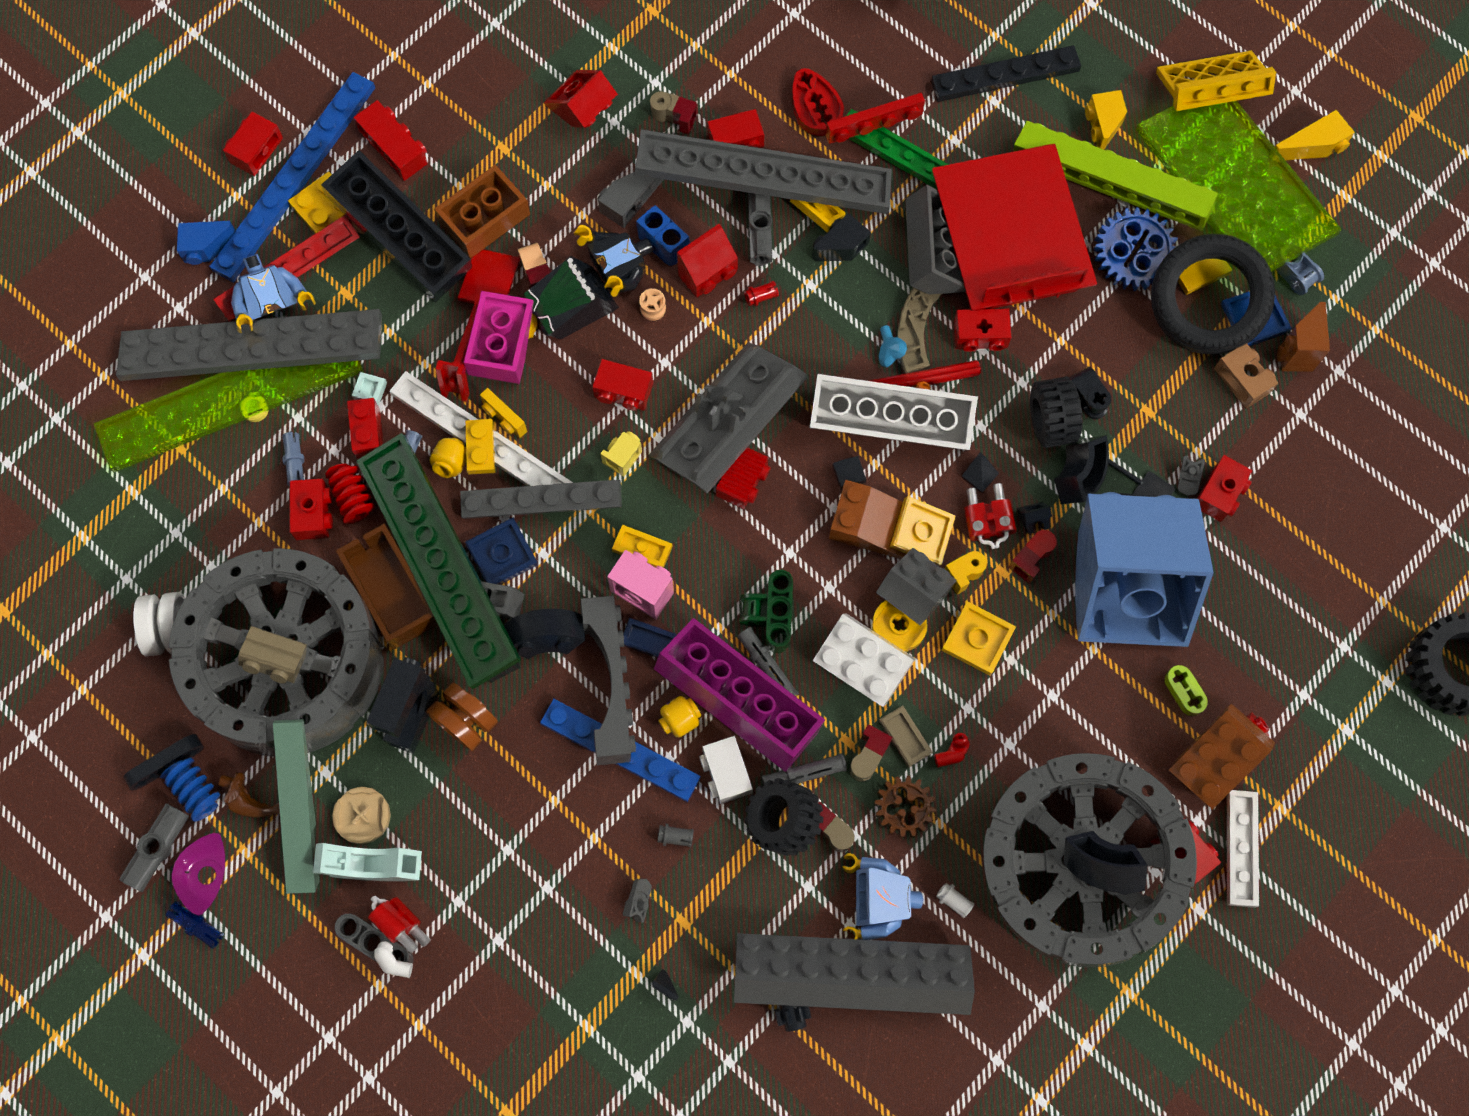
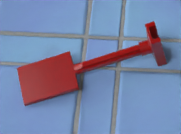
M484 249L472 257V268L466 273L458 300L472 303L474 306L454 362L438 360L435 368L440 392L445 398H447L450 391L459 393L461 400L467 402L470 392L464 360L481 291L509 295L520 263V257Z

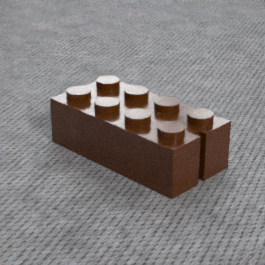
M382 524L363 535L370 549L365 551L357 538L335 551L387 643L395 650L437 626L438 623L407 561L386 525Z

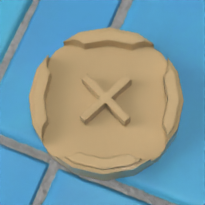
M357 787L348 790L338 799L334 806L332 817L334 827L341 837L350 843L362 845L371 843L383 835L389 826L391 814L389 804L383 795L372 788Z

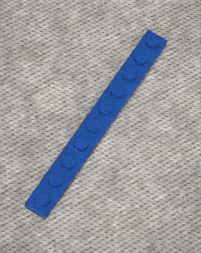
M352 72L209 266L213 272L233 283L246 267L243 259L254 255L289 208L288 200L302 190L351 123L353 117L356 116L375 90L374 82Z

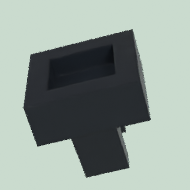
M1044 502L1017 508L1018 518L1022 521L1028 534L1034 533L1033 525L1037 521H1040L1042 529H1050L1051 507Z

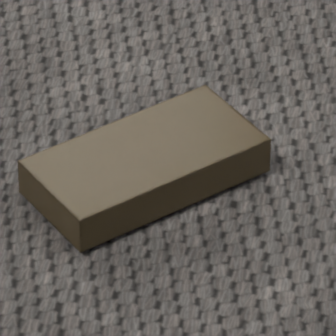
M904 706L879 719V723L886 734L893 737L891 742L908 768L933 753Z

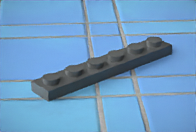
M620 480L460 491L461 518L463 519L622 508Z

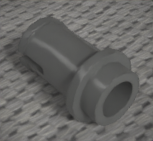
M668 823L665 826L660 825L657 842L663 843V846L673 844L691 848L694 829L669 827Z

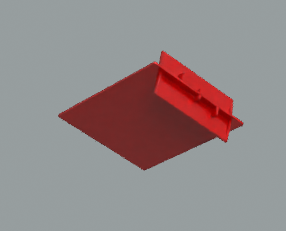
M1056 144L932 168L971 311L994 309L1052 296L1059 298L1061 294L1076 292L1078 289L1097 285Z

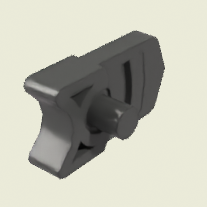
M1183 456L1178 482V490L1185 495H1192L1198 492L1205 459L1193 462L1187 456Z
M647 879L634 880L629 899L626 901L623 916H634L636 922H644L649 907L648 900L652 885Z

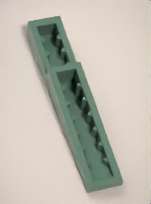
M304 719L274 720L273 734L286 894L314 893L320 879L319 874L313 873L316 849L314 837L316 821Z

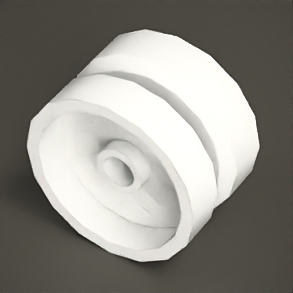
M181 592L165 593L161 599L155 594L137 597L133 612L134 631L138 647L144 656L161 655L165 649L172 654V650L169 648L171 630L176 615L185 600Z

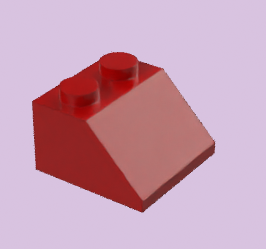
M576 70L544 104L572 127L587 128L595 122V117L601 111L606 110L612 105V100L618 94L601 70Z
M717 224L677 252L678 276L696 298L703 293H710L716 287V284L722 280L732 278L738 270V257L720 224Z

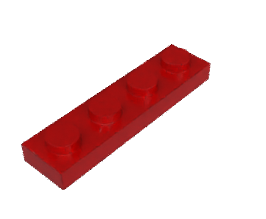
M921 92L829 121L826 124V139L829 144L834 142L840 143L859 134H869L881 127H891L900 121L914 120L923 114L925 99Z

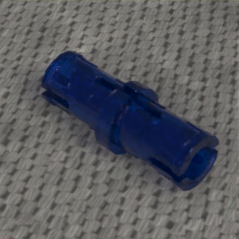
M178 901L170 906L173 909L172 912L170 910L166 912V917L183 927L187 935H194L211 949H214L220 943L217 939L222 940L224 933L205 922V917L195 915Z

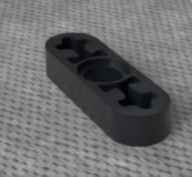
M197 734L186 736L129 770L123 778L130 790L140 789L159 778L171 765L178 761L192 758L200 753L204 746Z

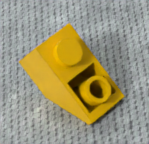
M1121 90L1093 94L1089 104L1085 107L1086 119L1090 120L1092 125V141L1096 142L1097 147L1103 150L1119 130L1127 114Z

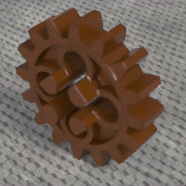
M897 776L894 779V785L889 781L885 782L884 786L887 791L879 789L877 795L882 800H875L874 806L880 807V810L875 813V817H883L884 820L881 822L880 827L888 825L890 827L888 834L892 835L896 830L899 831V838H903L905 833L909 832V835L913 838L916 836V829L921 833L925 832L926 828L923 823L931 825L933 819L928 815L935 814L936 808L930 807V804L936 799L935 797L927 796L930 790L929 786L924 789L920 787L922 780L918 779L914 784L911 783V777L907 776L905 782H901V779ZM898 789L905 791L906 797L904 802L906 805H910L915 799H920L923 802L922 808L915 805L908 811V816L914 820L913 825H907L904 822L906 815L904 809H900L895 815L887 813L886 808L888 806L898 808L902 803V798L896 794Z

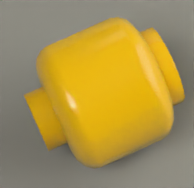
M458 438L441 439L429 459L433 471L444 478L456 477L461 474L467 463L464 442Z
M679 696L661 708L662 718L658 722L666 734L672 732L675 737L680 738L699 726L698 718L701 717V713L691 698L686 699L683 696Z

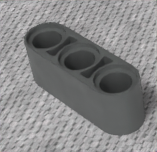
M341 915L335 923V932L339 938L375 962L377 961L374 958V951H370L368 948L369 940L374 936H379L381 942L391 943L380 930L356 915ZM354 920L357 924V929L354 934L347 936L344 927L349 921ZM398 942L391 943L393 955L398 951H402L405 956L404 962L413 963L414 957L412 953Z

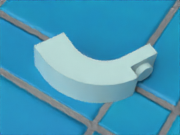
M319 843L316 844L313 873L355 880L415 881L419 880L422 851L404 848L364 849Z

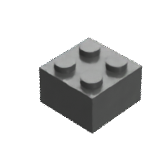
M912 548L890 570L876 593L921 626L942 603L957 580L947 570L940 568L929 560L924 553Z

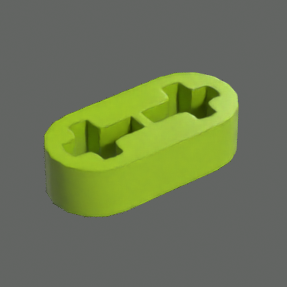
M1177 665L1171 668L1165 675L1167 688L1185 714L1189 716L1199 715L1208 705L1205 693L1187 667ZM1175 673L1178 676H1184L1185 679L1182 681V684L1173 681ZM1190 697L1199 700L1200 703L1197 704V708L1188 705Z

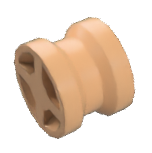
M648 289L641 294L639 303L642 316L649 321L661 319L666 312L664 294L657 289Z

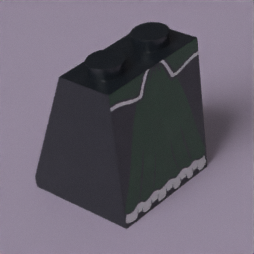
M573 256L566 259L524 293L526 299L534 301L532 314L541 321L539 326L544 334L560 340L619 308L608 289L604 287L605 285L594 267Z

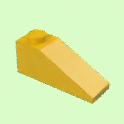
M1335 110L1276 144L1268 158L1272 162L1322 158L1334 152L1339 154L1349 147V141L1355 132L1339 112Z

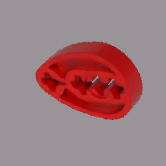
M800 69L795 74L792 88V104L795 117L799 126L805 132L815 136H825L826 125L824 122H821V114L816 112V104L811 102V99L819 101V108L821 111H824L826 122L843 117V102L837 91L825 78L811 69ZM805 78L806 81H809V87L804 81L801 82V79Z

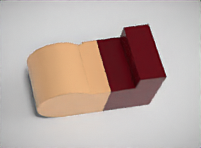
M538 243L518 249L531 288L551 271L545 258H543Z

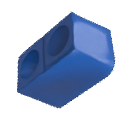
M656 205L636 221L638 238L640 240L647 238L653 248V252L665 264L673 266L678 263L677 252L690 244L689 236ZM653 219L662 221L661 226L658 228H649L647 224ZM670 229L680 238V241L675 245H667L662 239L663 233Z

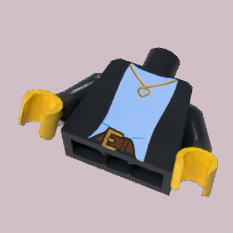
M580 225L574 232V235L580 236L577 244L579 246L585 245L586 242L589 244L587 245L589 258L604 280V287H608L613 297H616L619 292L635 290L645 272L643 257L653 252L649 240L644 238L634 244L628 233L595 232L585 225Z

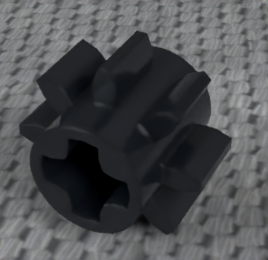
M780 1005V1008L774 1009L778 1026L784 1025L787 1032L805 1028L807 1026L805 1019L812 1018L808 1006Z

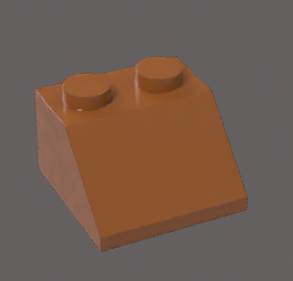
M1319 302L1294 327L1291 333L1286 336L1282 345L1278 347L1277 360L1281 362V371L1313 372L1329 353L1326 302Z

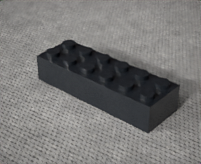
M360 150L321 184L325 196L435 303L472 268L471 259Z

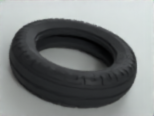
M1224 234L1200 235L1176 246L1159 265L1151 288L1152 309L1160 328L1177 345L1200 354H1223L1248 344L1267 324L1275 302V283L1266 260L1247 242ZM1205 259L1224 260L1236 266L1245 276L1250 290L1249 305L1244 316L1234 325L1221 330H1206L1191 324L1181 314L1175 297L1176 284L1182 272L1198 261Z

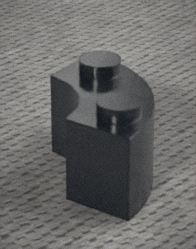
M1107 435L1084 438L1076 443L1066 445L1067 457L1065 467L1061 474L1054 478L1060 504L1085 502L1088 494H1095L1099 490L1105 479L1109 463Z
M534 610L520 614L504 624L505 630L518 655L526 659L545 652H559L567 655L585 641L582 614L570 610Z
M1094 831L1065 838L1064 864L1077 879L1098 889L1117 892L1123 895L1145 891L1148 865L1134 844H1113L1100 838Z

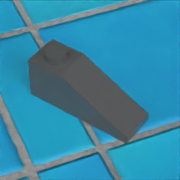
M635 172L613 181L598 196L599 212L625 228L664 179L634 175Z

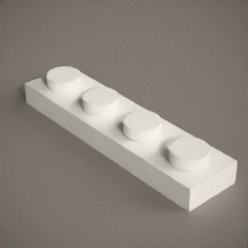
M1232 790L1227 795V905L1259 907L1258 792Z

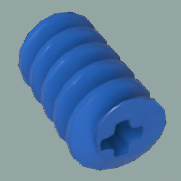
M188 758L168 767L160 778L165 779V785L172 788L171 792L174 796H179L178 802L185 805V811L189 814L192 813L191 819L196 822L208 817L217 809L218 804L216 801L221 794L219 792L209 794L214 785L212 783L205 786L202 785L207 780V776L201 775L196 777L201 768L196 766L190 769L189 767L194 763V759Z

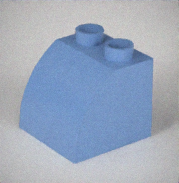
M1115 492L1088 494L1078 532L1075 602L1078 641L1189 646L1214 573L1199 499L1176 498L1171 495H1160L1157 497L1124 496Z

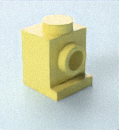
M630 431L623 432L619 438L615 437L608 446L609 452L605 450L601 452L602 463L620 475L625 476L642 453L640 439Z

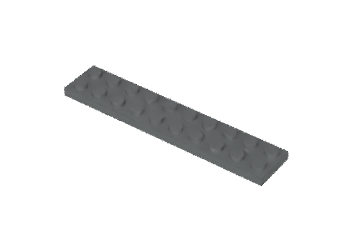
M642 129L640 132L634 175L888 214L890 208L892 169Z
M380 309L258 319L252 320L253 331L250 330L248 324H242V333L237 331L236 321L121 331L116 376L120 381L380 359L382 314Z

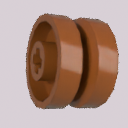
M451 682L442 694L452 708L450 709L442 702L434 701L425 712L449 735L473 752L482 740L481 736L471 726L474 725L481 731L489 733L496 726L498 720L475 696L468 691L466 692L454 682Z

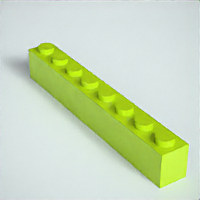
M1027 121L1014 144V151L1056 144L1066 179L1145 210L1149 209L1153 213H1158L1161 216L1200 231L1203 230L1218 196L1217 192L1212 191L1208 187L1190 183L1182 177L1169 175L1158 168H1151L1140 164L1137 160L1124 158L1111 150H1103L1087 141L1074 139L1063 132L1053 131L1039 123Z

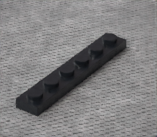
M1072 45L933 75L931 83L937 102L1080 72L1081 63L1075 46Z

